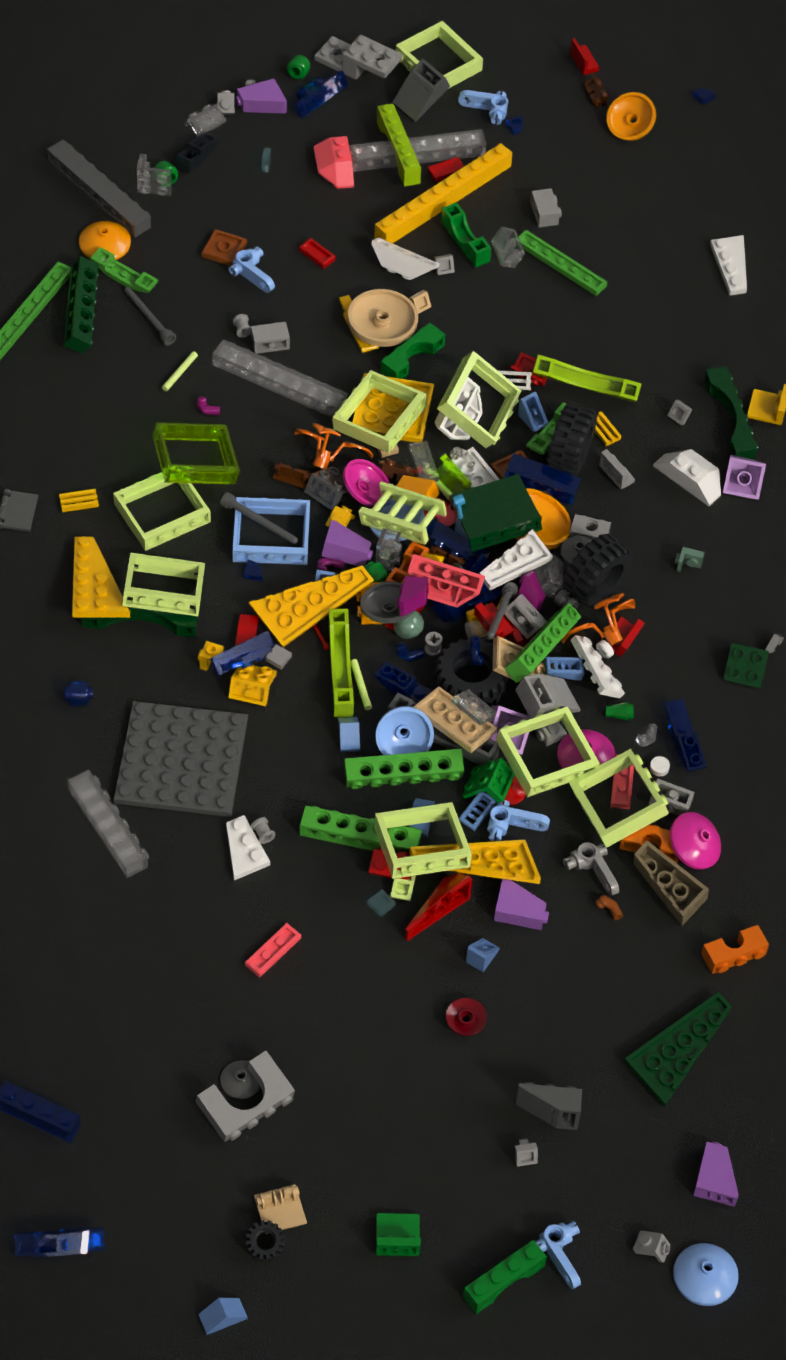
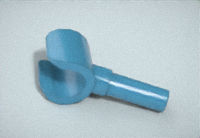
M459 494L453 497V504L457 509L459 519H463L461 505L465 504L463 495Z

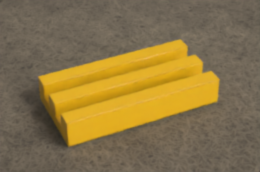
M599 412L597 424L601 430L596 425L594 433L605 446L621 440L620 433L603 412Z
M96 489L59 494L62 512L99 507Z

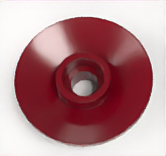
M461 998L449 1005L446 1011V1022L449 1028L456 1034L472 1036L479 1033L485 1027L487 1013L480 1002L471 998ZM467 1018L469 1022H464L463 1019Z

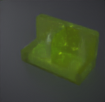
M446 454L440 458L444 463L434 474L453 494L464 491L472 485L471 481Z

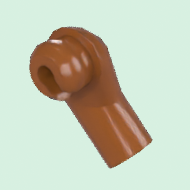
M602 895L596 900L597 907L600 909L607 907L614 920H619L623 917L617 902Z

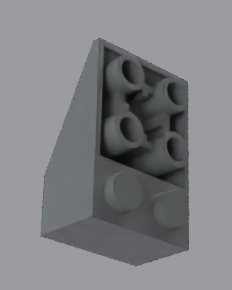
M422 59L411 70L393 103L412 120L417 122L446 92L450 85L446 77L426 60Z
M532 1082L519 1083L516 1105L555 1128L578 1129L582 1089H577L574 1086L556 1087L553 1084L535 1085Z

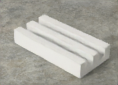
M499 371L502 375L527 376L526 379H507L515 383H526V386H517L520 390H531L532 372Z

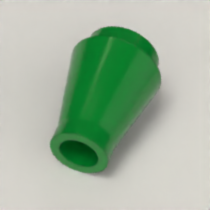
M625 702L606 706V717L629 721V719L634 718V704Z

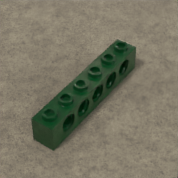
M79 256L71 265L63 346L82 354L93 343L94 306L96 304L95 295L98 288L96 284L99 272L97 263Z

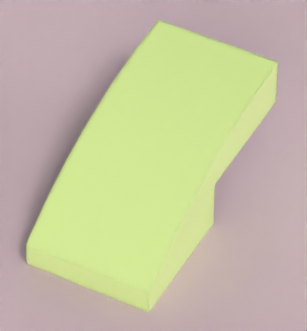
M416 875L409 876V880L395 878L390 897L410 901Z

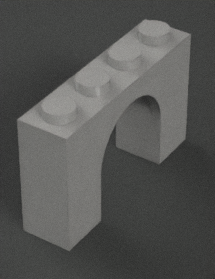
M267 1051L250 1060L247 1067L263 1093V1099L256 1107L249 1110H240L232 1107L215 1084L197 1095V1105L224 1142L229 1139L231 1141L235 1140L242 1134V1130L253 1128L259 1123V1119L264 1116L265 1118L270 1117L276 1112L275 1109L280 1105L284 1107L293 1100L294 1088Z

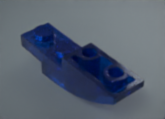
M386 661L374 674L393 694L400 693L416 703L432 692L431 689L417 683L415 676Z
M684 699L665 702L664 708L669 721L668 728L678 755L687 772L707 768L697 733L693 731Z
M103 1227L60 1229L59 1231L18 1232L14 1234L16 1256L35 1255V1257H52L89 1253L105 1249Z

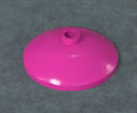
M364 459L350 461L343 471V480L350 495L359 503L369 507H373L382 496L379 483L385 482L390 484L387 476L378 466Z
M581 729L600 765L615 757L614 746L606 736L594 730ZM567 734L561 740L557 750V759L562 769L584 762L570 734Z
M695 812L683 813L673 821L670 828V841L677 857L685 865L693 869L703 870L713 866L721 854V840L715 826L706 817Z

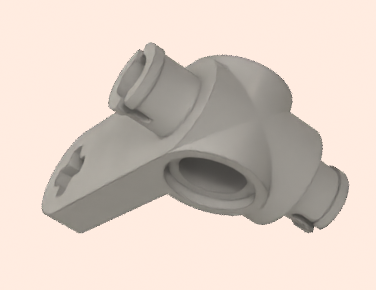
M589 842L582 843L578 849L570 852V857L563 859V864L568 871L572 868L576 870L593 868L609 896L619 893L618 883L602 857L608 854L606 846L603 847L604 843H600L597 846Z

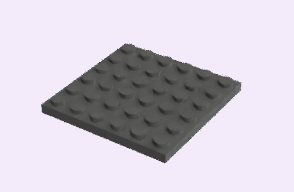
M133 701L114 804L232 817L248 714Z

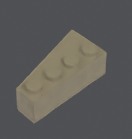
M646 841L634 854L633 864L681 926H683L708 899L709 888L649 841Z

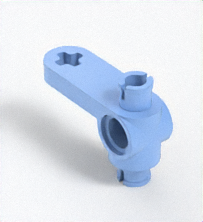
M463 90L459 93L458 102L462 106L490 110L489 116L493 124L496 121L497 125L501 124L507 114L508 99L503 91L502 95H500L501 91L492 94Z
M256 246L254 249L249 248L239 251L232 262L233 265L229 267V272L233 276H237L240 273L266 293L272 291L275 288L273 280L255 266L259 263V258L263 256L261 248Z
M505 800L504 805L501 802L492 808L487 830L490 833V841L494 842L495 837L496 841H501V837L506 835L509 825L546 831L549 828L550 819L543 814L510 808L509 801Z
M574 1221L567 1225L561 1222L558 1225L548 1226L545 1232L539 1234L540 1239L535 1241L543 1252L546 1251L571 1289L580 1286L581 1281L562 1249L563 1246L573 1241L572 1236L580 1233L578 1226L574 1227L576 1225ZM555 1236L559 1241H551L549 1237Z

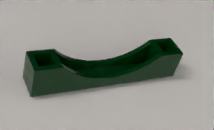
M727 366L706 369L704 382L709 395L724 405L733 420L734 434L730 441V454L755 460L758 444L756 441L754 442L753 430L748 426V417L743 412V403L738 398L737 387L733 385L732 374L729 373Z
M128 607L130 618H82V628L103 629L108 625L121 621L143 620L162 625L176 636L195 638L198 625V616Z

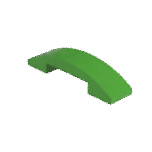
M102 247L90 258L91 261L98 264V268L107 276L135 291L149 293L158 283V279L146 272L139 274L116 261L115 255Z
M563 402L554 412L552 420L539 435L535 434L526 447L541 455L549 451L555 426L566 403Z

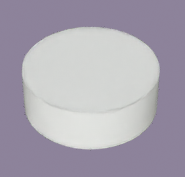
M601 640L596 644V649L603 658L609 659L614 655L613 648L605 640Z
M658 756L652 759L650 771L654 775L665 776L669 772L670 763L665 757Z

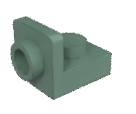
M683 547L681 554L677 553L675 564H678L677 571H681L682 564L701 569L704 552Z

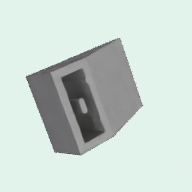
M544 674L524 676L516 688V692L530 719L538 714H547L556 708L562 709L567 706L571 713L580 712L575 698L562 678Z

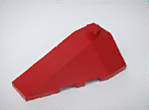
M457 872L443 878L406 927L405 940H410L468 901L471 896L472 878Z

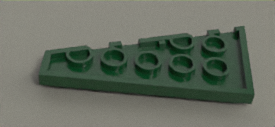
M717 992L624 1059V1063L665 1107L731 1011L732 1006Z

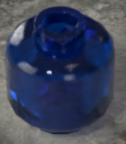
M71 681L68 683V686H65V702H68L71 706H86L89 703V699H93V688L89 687L86 681Z

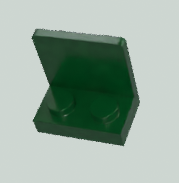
M732 643L723 679L760 688L769 651Z

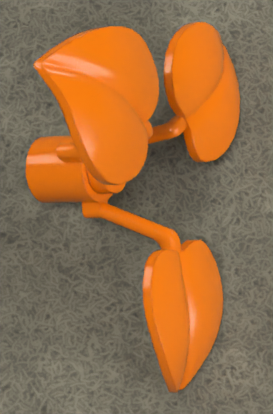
M312 423V426L320 434L326 433L325 438L297 428L294 434H307L317 440V452L313 465L322 469H326L330 461L333 462L335 456L343 447L358 448L366 452L371 459L373 458V453L369 449L345 441L330 456L331 452L325 450L329 433L339 437L341 434L319 424ZM321 440H324L323 446H322V449H321Z
M624 593L613 595L598 602L594 608L598 609L604 606L610 624L603 628L604 632L594 623L582 624L568 631L563 637L562 643L570 635L588 628H594L602 639L606 638L610 646L623 641L617 627L615 613L623 609H635L634 599L626 600L608 610V604L619 601L624 596Z

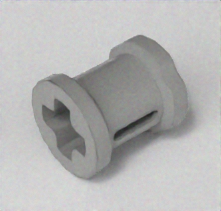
M238 314L233 318V323L237 327L236 333L242 338L251 334V326L248 325L249 318L245 314Z
M437 632L428 633L425 637V653L429 656H437L441 652L442 636Z
M259 818L251 824V828L253 831H256L261 844L268 843L275 838L276 834L269 828L267 818Z

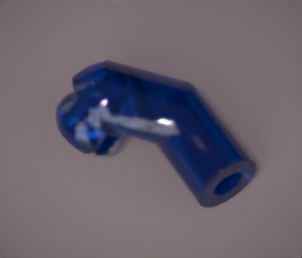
M478 636L471 637L470 642L471 662L474 665H482L485 659L483 655H479L481 639Z
M405 644L397 646V655L407 661L425 657L423 648L410 651Z

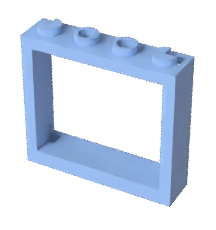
M236 497L238 503L257 514L304 515L302 548L240 545L242 513L235 509L233 562L307 565L310 500Z

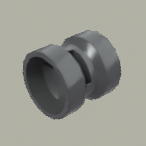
M563 589L555 596L553 603L558 607H564L570 603L577 609L580 601L572 597L571 593L566 589Z

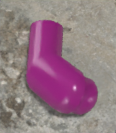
M198 397L196 406L203 414L220 415V406H210L206 403V397Z
M327 557L320 558L317 569L326 571L327 565L343 569L345 562Z

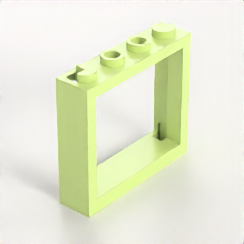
M443 21L396 45V51L402 54L400 62L408 71H411L419 61L410 52L439 37L466 62L462 66L443 75L450 85L449 88L482 71L483 58Z
M472 351L462 359L437 409L483 447L487 448L492 444L495 445L500 439L499 435L507 426L506 421L513 414L512 409L518 403V397L522 390ZM471 370L506 397L489 432L454 405Z
M370 370L365 378H362L357 388L355 387L352 390L349 398L343 401L341 408L335 412L332 419L333 428L338 432L390 453L427 406L426 393ZM373 388L410 403L385 436L347 421Z
M179 465L168 468L159 474H154L145 480L138 481L129 487L113 493L114 505L145 551L211 522L209 508ZM177 482L196 511L144 533L125 504Z
M130 553L122 606L198 616L205 563ZM133 571L197 580L195 596L131 587ZM133 597V601L127 600V598ZM190 605L196 606L195 609H190Z
M568 706L562 709L556 708L547 714H538L529 720L523 719L512 726H503L496 738L527 797L567 784L600 765ZM562 721L584 762L533 779L511 738Z
M631 749L569 782L574 795L606 848L669 814L666 805L669 804L664 795H659L660 789L655 781L651 782L650 778L652 776L647 767L642 768V759L639 754L634 755ZM633 765L656 802L605 829L583 791Z
M452 802L375 813L374 828L392 879L470 867L472 853ZM449 820L459 849L397 858L387 828Z

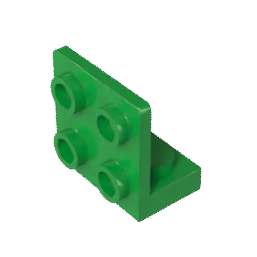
M502 758L490 760L486 764L473 768L462 796L466 799L486 791L497 803H501L508 793L515 774Z
M378 1213L376 1218V1255L420 1256V1215Z

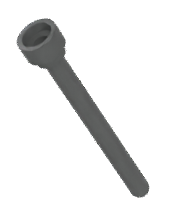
M125 287L124 292L159 331L162 342L165 345L174 343L176 335L173 331L165 329L130 287Z
M226 492L220 501V505L227 509L234 508L289 542L297 543V537L238 503L235 496L231 493Z
M507 582L503 586L502 601L487 633L489 639L494 638L510 599L515 598L518 592V587L515 583Z

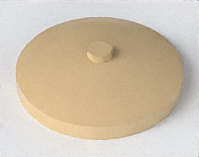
M374 289L358 295L351 302L347 319L349 328L360 340L371 345L388 347L405 342L415 333L418 324V312L412 301L403 294L387 289Z

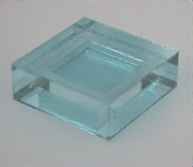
M265 147L262 155V171L268 172L271 162V148Z
M380 890L367 901V905L382 917L396 906V902L385 891Z

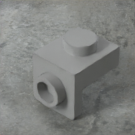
M225 90L218 93V114H235L234 93H231V91Z
M640 1231L633 1250L636 1254L655 1256L659 1262L664 1263L670 1251V1243L662 1233Z

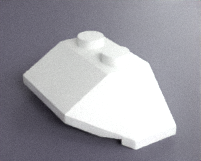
M376 238L372 240L371 244L381 266L387 268L388 272L401 274L405 279H414L438 268L440 265L438 262L427 259L384 239Z
M467 377L454 405L478 423L482 415L480 387ZM439 412L435 424L441 432L451 440L470 439L471 436L443 413Z
M692 449L666 453L653 464L656 469L707 506H710L721 496L719 469Z

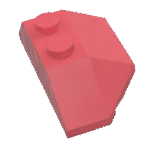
M347 136L327 137L316 144L313 149L318 174L332 183L337 189L353 188L352 158Z
M415 554L412 556L408 569L409 576L428 578V599L457 608L480 594L485 579L483 575Z

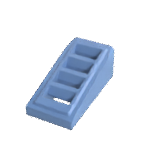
M544 658L547 675L571 680H582L584 676L582 658ZM550 664H554V669H551Z
M481 792L476 795L459 817V821L472 831H475L491 813L492 808L497 805V802L487 792ZM480 801H485L486 803H488V806H485ZM478 805L479 807L484 809V811L481 812L475 807ZM474 811L480 815L479 818L471 814V812ZM468 816L476 822L472 824L465 818Z

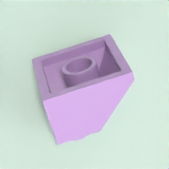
M730 455L723 493L759 500L766 464L749 458Z
M491 706L487 721L497 727V732L490 739L496 741L499 730L503 726H512L523 719L529 720L530 717L501 706ZM529 732L511 738L520 755L523 754Z

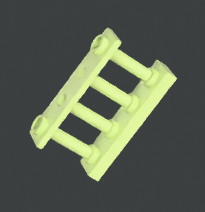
M380 482L379 486L382 496L373 508L361 507L358 511L361 524L425 545L429 540L426 527L436 514L444 517L447 515L445 502L394 486L393 484ZM388 499L397 501L388 514L379 512ZM404 504L413 506L404 519L395 517ZM420 509L429 511L420 524L411 522Z

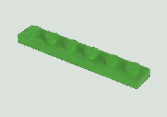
M525 230L515 239L517 246L595 296L607 287L606 280L528 230Z

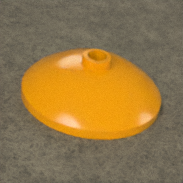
M629 92L619 96L612 102L607 112V125L614 136L625 141L638 140L644 137L653 128L656 120V109L649 97L638 92Z
M112 221L92 223L79 236L80 250L89 259L102 247L114 254L115 260L128 252L131 245V237L127 229Z

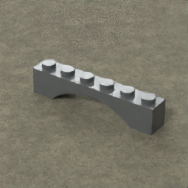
M397 693L389 704L388 711L400 706L413 707L417 703ZM433 726L434 743L448 750L462 749V757L480 766L490 760H496L498 757L499 745L490 738L470 753Z

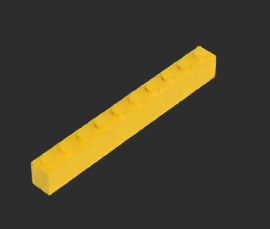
M500 143L375 224L374 238H381L393 244L441 213L443 207L458 202L510 168L512 152Z

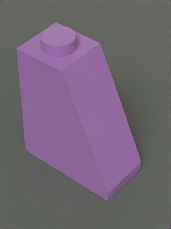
M275 79L237 89L235 101L243 112L287 113V100Z
M331 520L321 556L364 567L366 561L371 560L373 551L370 550V541L337 521Z
M502 879L494 921L542 930L543 923L547 924L549 912L546 911L547 903L512 880Z
M706 1142L693 1196L735 1207L739 1194L728 1148L718 1142Z

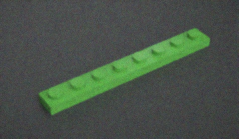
M57 262L0 330V360L68 280L71 267Z

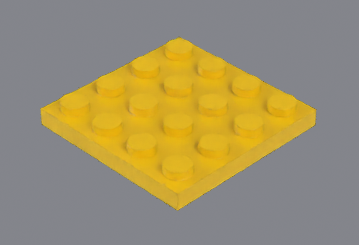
M388 377L426 393L427 406L400 439L422 443L434 384ZM373 388L355 410L352 423L385 436L410 403Z

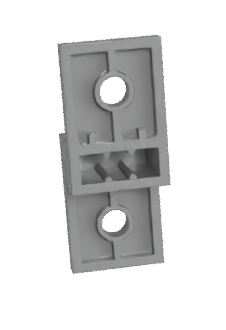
M361 34L352 44L332 36L315 54V61L353 79H357L364 70L386 78L402 60L401 53Z

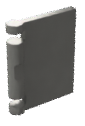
M4 489V496H2L0 504V528L30 532L38 494Z

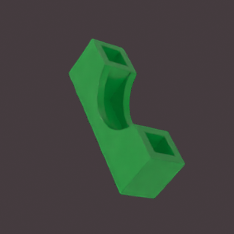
M456 202L443 207L441 223L473 266L476 268L489 263L491 246L483 236L476 238L468 226L466 214Z
M431 323L420 328L414 336L409 337L404 344L396 347L394 352L382 359L381 373L387 377L404 379L409 373L408 359L419 353L435 354L445 346V333Z
M532 1240L464 1288V1300L475 1314L479 1313L492 1304L498 1295L509 1285L521 1278H529L545 1267L547 1256L536 1242Z

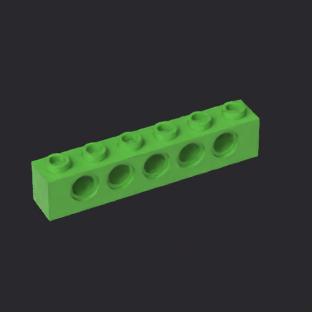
M568 603L555 612L504 668L516 683L522 680L524 676L531 674L581 618L577 610Z
M462 749L346 758L344 760L346 787L359 789L371 785V787H380L382 784L396 786L403 782L417 784L429 780V782H438L441 779L454 781L463 777L464 765ZM445 764L448 768L440 769L438 765ZM424 765L428 767V770L422 771L419 769V766ZM406 767L409 771L403 773L399 768ZM387 769L390 773L382 774L380 770ZM366 770L370 775L363 776L360 772Z
M305 806L300 823V836L370 851L381 848L374 828V818L367 819L355 814L348 815L336 810L321 809L317 806ZM405 826L387 828L396 854L399 851L409 853L410 847L420 846L422 830Z

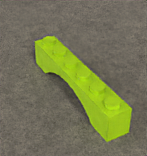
M394 104L377 106V124L380 131L386 134L391 143L403 185L420 184L421 167Z
M537 355L532 374L633 403L638 399L642 384L584 370L541 355Z
M329 609L334 717H353L354 698L350 664L348 609Z

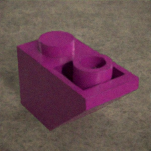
M531 570L521 577L519 582L521 587L513 601L522 593L533 607L540 612L545 594L536 573Z
M405 576L404 584L400 585L401 596L397 597L396 603L397 608H400V616H405L426 605L429 594L427 577Z

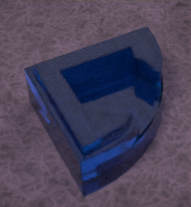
M708 89L693 90V96L702 105L716 99V94Z
M522 115L506 120V125L513 135L519 133L522 129Z
M247 560L244 578L263 581L261 567L256 562Z

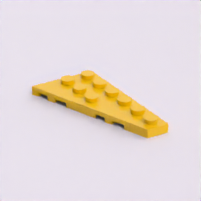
M75 537L73 618H130V611L128 607L122 606L123 596L94 537Z
M359 566L331 577L322 578V580L309 582L275 595L250 601L249 605L282 648H284L328 616L329 609L339 608L372 584L374 580L363 566Z
M526 840L468 843L472 853L470 867L448 870L540 884L541 880ZM458 844L410 847L409 854L410 856L456 850L459 847Z

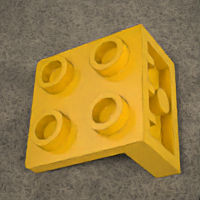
M784 384L783 391L779 390L778 394L754 389L747 417L782 425L786 410V384Z
M249 662L240 663L231 677L228 698L266 706L270 685L276 677L277 671L266 666H254Z

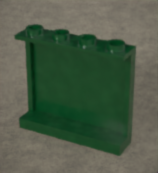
M519 474L449 495L450 508L455 511L457 517L458 512L454 507L453 497L462 494L465 504L461 505L463 519H459L468 538L471 552L528 535V532L532 529L534 532L542 530L541 517Z

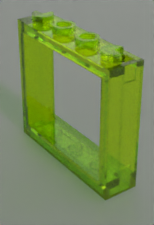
M156 422L153 439L165 483L236 484L240 470L227 425ZM165 440L218 441L225 466L171 464Z

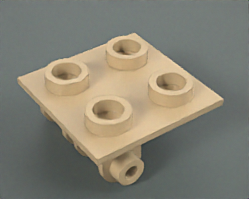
M295 1184L254 1195L261 1221H272L273 1224H278V1227L282 1230L307 1224L299 1198V1189Z

